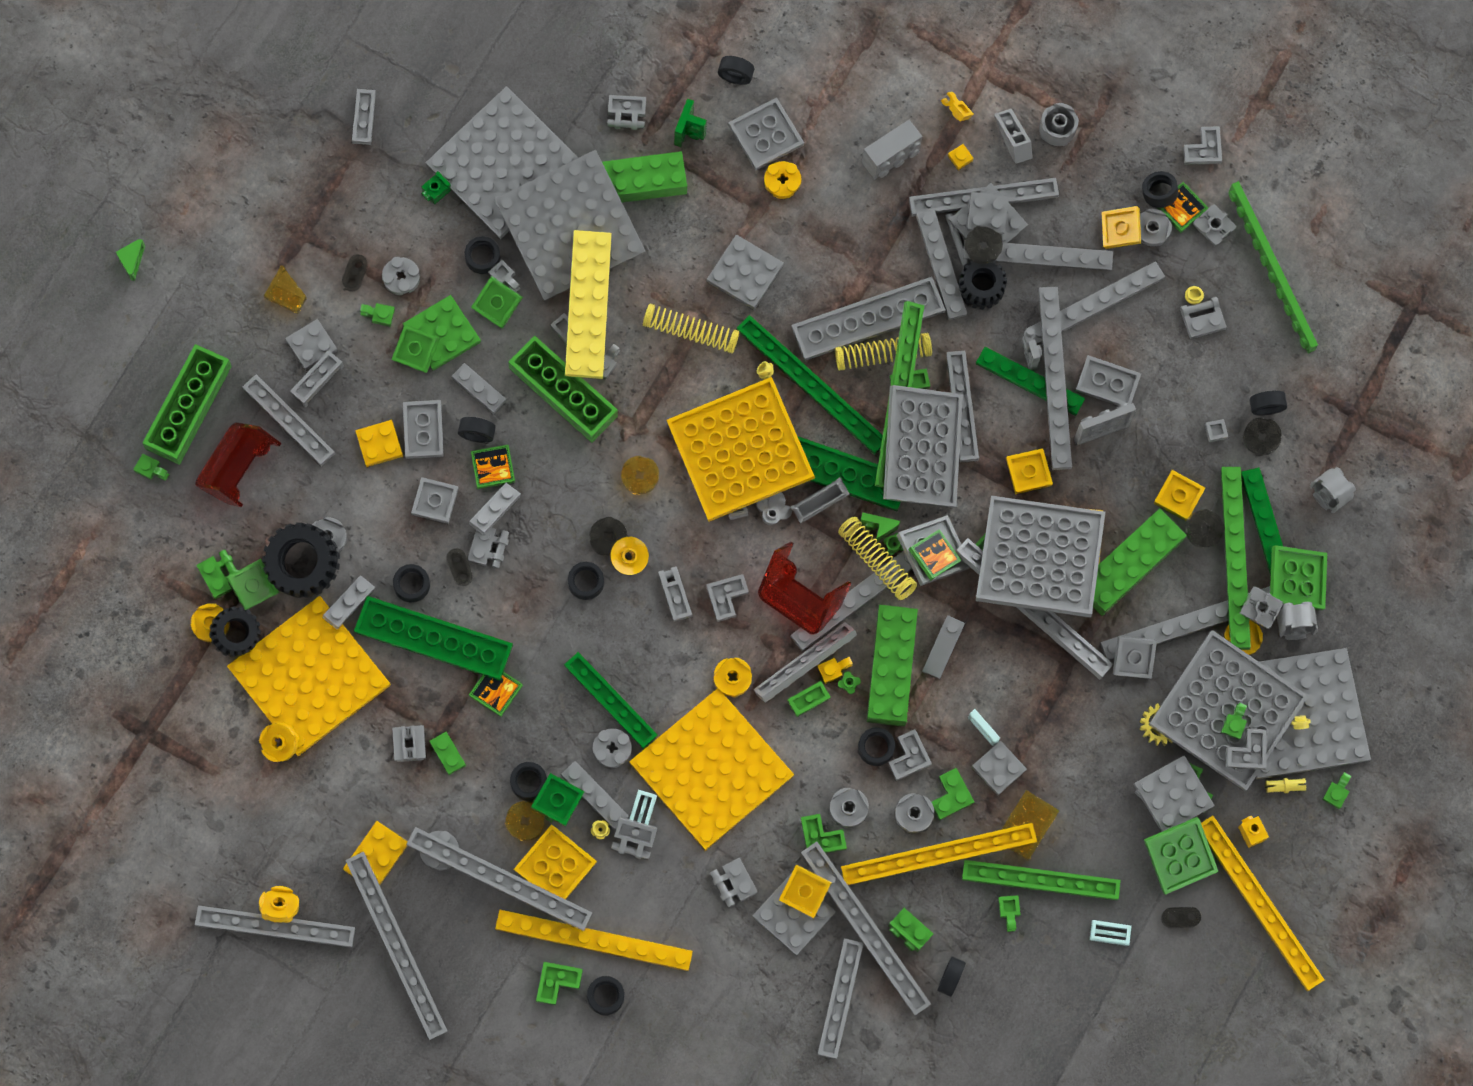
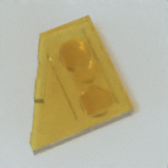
M282 265L264 294L265 299L296 314L299 313L307 299L306 295Z

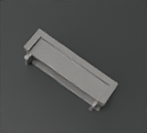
M328 350L291 389V396L299 399L306 408L308 402L339 369L344 367L343 362Z
M838 478L806 499L791 506V509L794 511L799 522L803 523L847 497L850 493L841 478Z

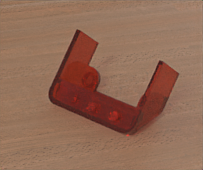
M236 422L225 433L197 477L195 485L228 505L242 507L243 504L238 501L240 497V490L237 488L238 483L256 456H264L269 452L270 445L280 446L282 443L260 426Z
M789 542L774 551L758 589V595L763 602L809 634H817L841 608L851 582L844 583L827 593L824 599L795 580L797 568L788 559L794 543Z

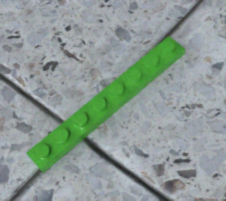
M964 860L963 881L1117 901L1119 899L1120 880L970 860Z

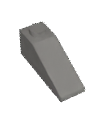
M1008 109L995 113L994 117L1015 164L1032 159L1031 140L1013 110Z
M947 615L922 672L937 679L941 678L963 630L964 622Z

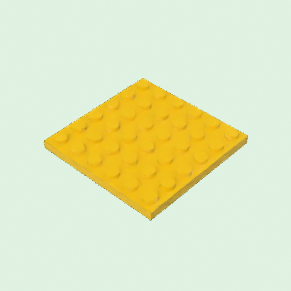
M772 377L666 420L709 522L815 479Z
M318 596L256 643V646L248 653L239 656L227 665V668L272 724H288L298 734L299 742L295 752L297 756H300L391 686L390 682L343 624L337 630L322 618L329 609V606L321 596Z
M718 688L629 761L631 766L705 851L794 777L793 772Z

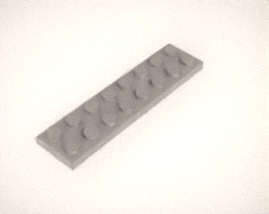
M929 277L793 324L791 328L804 361L835 351L836 347H846L900 328L904 302L906 301L924 305L922 320L944 313L946 309L933 278Z

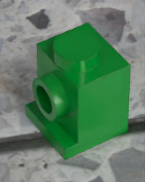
M439 171L421 186L422 196L428 202L431 200L434 205L451 191V184Z

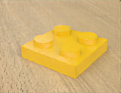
M1138 206L1102 212L1103 247L1105 249L1141 244L1140 208Z
M392 420L355 430L366 467L403 457Z
M1043 448L1006 457L1015 494L1053 485Z
M1172 470L1154 504L1188 521L1205 487Z
M796 865L779 901L815 918L832 882Z

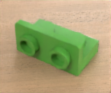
M905 908L888 925L890 927L889 931L896 938L900 936L905 941L904 945L911 951L915 950L918 952L933 936V933Z

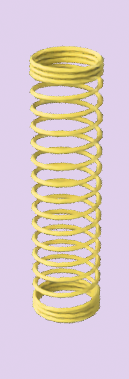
M650 303L648 305L643 320V326L652 328L654 325L655 330H657L660 326V331L663 332L666 328L667 334L672 329V335H675L678 330V337H681L683 333V338L686 339L689 335V340L691 341L695 336L696 343L699 341L701 337V344H704V342L707 339V346H709L712 342V347L715 348L718 343L719 350L724 345L725 352L727 351L731 354L734 352L740 333L739 331H733L729 344L726 348L727 338L730 328H728L725 338L720 347L724 326H722L718 339L714 345L715 336L718 328L717 324L712 335V338L708 344L712 322L710 323L704 341L703 334L707 321L704 322L701 333L697 339L701 319H699L695 332L691 338L695 317H693L688 333L685 336L686 327L689 319L688 315L684 327L679 335L680 326L684 315L683 313L681 315L680 321L675 332L674 326L678 312H676L671 327L668 331V325L672 310H670L667 321L662 329L663 319L666 311V308H664L661 320L656 328L660 306L658 307L654 321L650 326L655 310V304L653 305Z
M921 333L919 337L920 355L923 357L921 347L922 336L925 356H932L929 333ZM899 337L896 338V342L893 338H891L890 344L888 340L885 339L884 345L882 341L879 340L878 346L876 342L873 341L872 347L870 343L867 342L866 348L864 344L861 343L860 349L859 346L855 344L854 350L853 347L849 345L848 351L845 346H843L842 348L836 347L835 356L838 370H845L844 348L848 357L849 368L851 369L850 347L854 357L855 368H857L856 346L860 356L861 367H863L862 345L866 355L867 366H869L868 345L871 350L873 365H875L873 349L874 344L877 349L879 364H881L879 350L880 343L883 348L885 363H887L885 350L886 342L889 347L891 362H893L891 342L893 341L895 350L897 351V340Z
M851 517L846 520L839 528L838 533L848 542L849 546H852L853 550H856V554L860 555V558L864 559L865 563H868V567H872V571L879 576L880 580H883V583L887 585V588L891 589L892 593H895V597L898 600H903L911 595L916 589L917 583L911 577L908 578V573H904V569H900L901 566L899 564L896 565V560L892 561L893 556H888L889 552H884V547L880 548L881 543H877V539H873L872 534L869 535V530L865 531L866 527L861 526L862 522L857 517ZM855 522L846 532L843 533V531H844L851 523ZM864 528L857 537L851 540L852 536L859 529ZM868 532L865 538H863L860 542L855 544L856 540L862 534ZM872 536L868 543L859 548L866 538ZM876 540L871 548L863 552L869 543ZM879 545L878 549L874 553L867 556V554L870 552L872 548ZM883 549L882 553H881L877 558H875L874 560L870 561L871 558H872L879 550ZM887 553L886 557H885L881 562H879L878 564L874 565L875 562H876L882 555H884V554ZM891 557L890 561L884 567L878 569L879 566L886 559ZM895 562V564L888 571L882 574L884 569L889 564ZM899 566L895 573L886 578L891 570ZM903 570V572L901 573V575H900L898 578H896L894 581L890 582L891 579H892L898 572H900V571ZM907 575L901 583L894 586L901 577ZM911 585V587L906 592L901 594L905 588Z

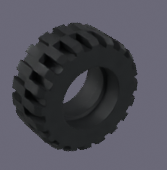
M302 522L295 525L290 523L285 525L284 529L279 528L275 531L277 534L268 539L270 543L268 546L265 545L263 550L266 552V555L262 556V562L265 563L264 573L268 575L267 579L279 591L297 598H309L314 594H321L324 588L328 589L331 586L330 581L335 580L337 577L335 575L336 569L339 570L340 567L338 563L340 555L336 551V543L331 540L332 537L322 529ZM301 542L309 543L317 551V565L314 571L307 577L295 578L286 570V555L295 544Z

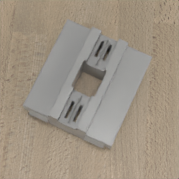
M1215 204L1210 206L1193 223L1214 246L1218 245L1237 227L1227 217V214L1223 213ZM1214 222L1219 227L1217 229L1213 228L1211 223Z
M1253 586L1240 614L1269 629L1276 619L1283 602L1273 597L1270 593H1266ZM1259 604L1266 606L1264 612L1257 609Z
M424 725L392 728L394 761L404 762L426 759ZM405 740H413V747L406 748Z

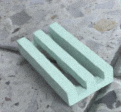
M976 709L970 712L968 719L992 746L996 745L1000 740L998 734Z
M638 790L629 820H634L640 797L643 795L645 797L637 822L641 823L648 798L650 797L652 800L644 823L649 825L657 795Z
M1092 920L1090 941L1129 946L1130 925ZM1096 926L1127 930V932L1121 933L1096 929ZM1095 933L1123 937L1126 940L1095 936Z

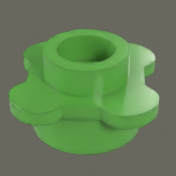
M898 533L884 539V544L887 546V552L890 555H894L899 550L904 551L897 538Z
M847 671L844 673L843 679L838 682V687L843 688L848 694H853L856 686L860 685L861 680Z

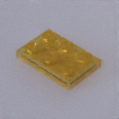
M1026 790L1002 829L1033 823L1037 843L1010 848V850L1029 861L1059 813V810Z

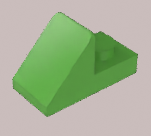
M863 512L860 521L866 529H878L877 542L898 530L900 523L898 520Z

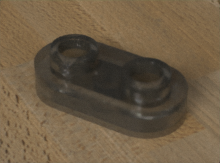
M353 255L348 261L342 278L343 286L348 291L353 292L361 287L368 268L367 260L363 255ZM359 263L362 266L360 268H356L355 265ZM351 280H354L355 284L350 285L349 282Z
M451 549L447 553L446 559L453 579L459 586H467L471 583L473 574L466 555L461 549ZM459 557L460 561L454 562L453 559ZM465 574L467 577L462 580L460 575Z
M1195 907L1167 908L1161 915V921L1167 928H1192L1200 923L1201 913ZM1169 914H1173L1175 916L1174 921L1169 919ZM1188 914H1194L1195 919L1190 920Z

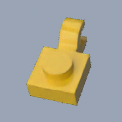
M952 91L947 93L950 101L946 98L941 100L944 106H950L949 109L953 116L960 122L968 120L973 116L972 111L963 101H959Z
M850 657L838 663L833 658L817 665V668L824 683L827 684L843 677L841 671L852 667L853 663Z

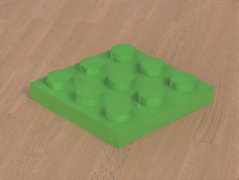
M451 295L403 323V327L408 325L440 337L430 363L432 371L481 343L479 336Z
M1273 546L1270 594L1281 600L1282 604L1293 603V605H1298L1303 602H1312L1315 610H1324L1326 602L1327 553Z
M1198 817L1144 839L1164 894L1219 872Z

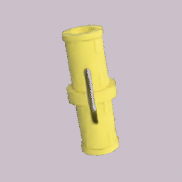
M1305 778L1266 780L1265 786H1273L1265 788L1266 793L1306 791V785H1299L1306 783Z

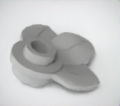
M782 492L756 502L757 508L762 512V519L767 525L777 524L779 520L788 519L792 514L793 510L791 507L785 505L786 500Z

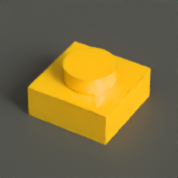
M964 144L948 153L949 159L957 170L974 160Z

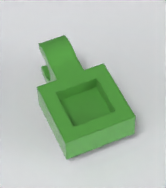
M376 303L375 308L362 304L360 315L373 317L372 323L391 327L395 307Z
M145 454L141 455L133 469L134 472L150 480L155 475L166 481L169 476L167 470L159 467V461Z
M1239 703L1233 715L1227 714L1221 733L1238 740L1241 739L1247 722L1242 719L1247 705Z
M1344 772L1337 784L1333 782L1330 784L1322 800L1340 809L1350 792L1344 788L1351 776Z
M1019 896L999 897L1000 918H1006L1007 932L1015 931V917L1021 915Z

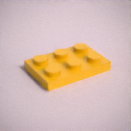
M376 821L351 857L364 852L379 885H381L408 847L406 845L408 841ZM346 863L343 870L353 877Z

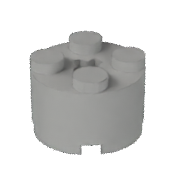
M1056 103L1046 108L1039 124L1041 139L1054 146H1066L1074 138L1078 127L1079 119L1074 109L1064 103Z
M1338 467L1328 469L1310 484V488H1314L1315 491L1313 493L1315 500L1323 509H1331V513H1335L1350 502L1354 497L1353 492L1356 491L1354 484L1348 482L1342 470Z
M1303 602L1298 605L1285 603L1282 605V609H1280L1277 615L1281 638L1285 636L1286 640H1299L1306 638V634L1311 633L1313 636L1318 632L1316 613L1312 602Z

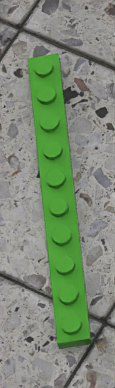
M1239 181L1233 183L1229 190V197L1237 206L1238 216L1243 218L1245 222L1244 227L1247 234H1250L1253 239L1254 249L1260 253V261L1269 272L1270 282L1275 284L1276 294L1280 300L1282 299L1284 311L1287 316H1290L1292 327L1300 336L1302 348L1306 349L1307 353H1311L1316 350L1318 343Z
M910 301L904 302L891 386H912L924 305ZM889 400L875 486L884 488Z
M1221 467L1230 642L1241 650H1250L1249 618L1240 614L1243 604L1248 598L1241 467Z

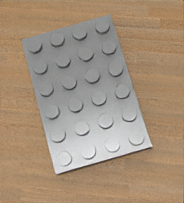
M897 385L890 386L884 500L951 508L957 506L963 394Z

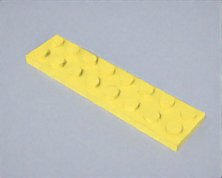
M574 230L565 363V376L603 379L612 233Z

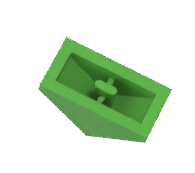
M141 239L116 251L118 259L130 279L134 281L145 249V244Z

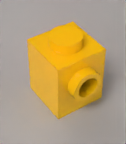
M1249 816L1241 820L1242 824L1238 828L1248 848L1269 838L1259 816L1255 818Z

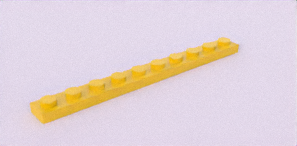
M1212 815L1201 822L1210 849L1306 991L1323 982L1324 978L1215 817Z
M1033 823L853 863L841 866V870L847 885H853L1037 843Z
M499 910L495 930L684 971H689L693 953L691 950L588 928L582 931L569 924L505 910Z

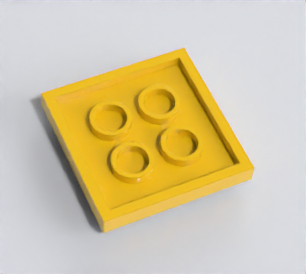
M551 824L514 868V871L526 881L566 900L595 866L597 861Z

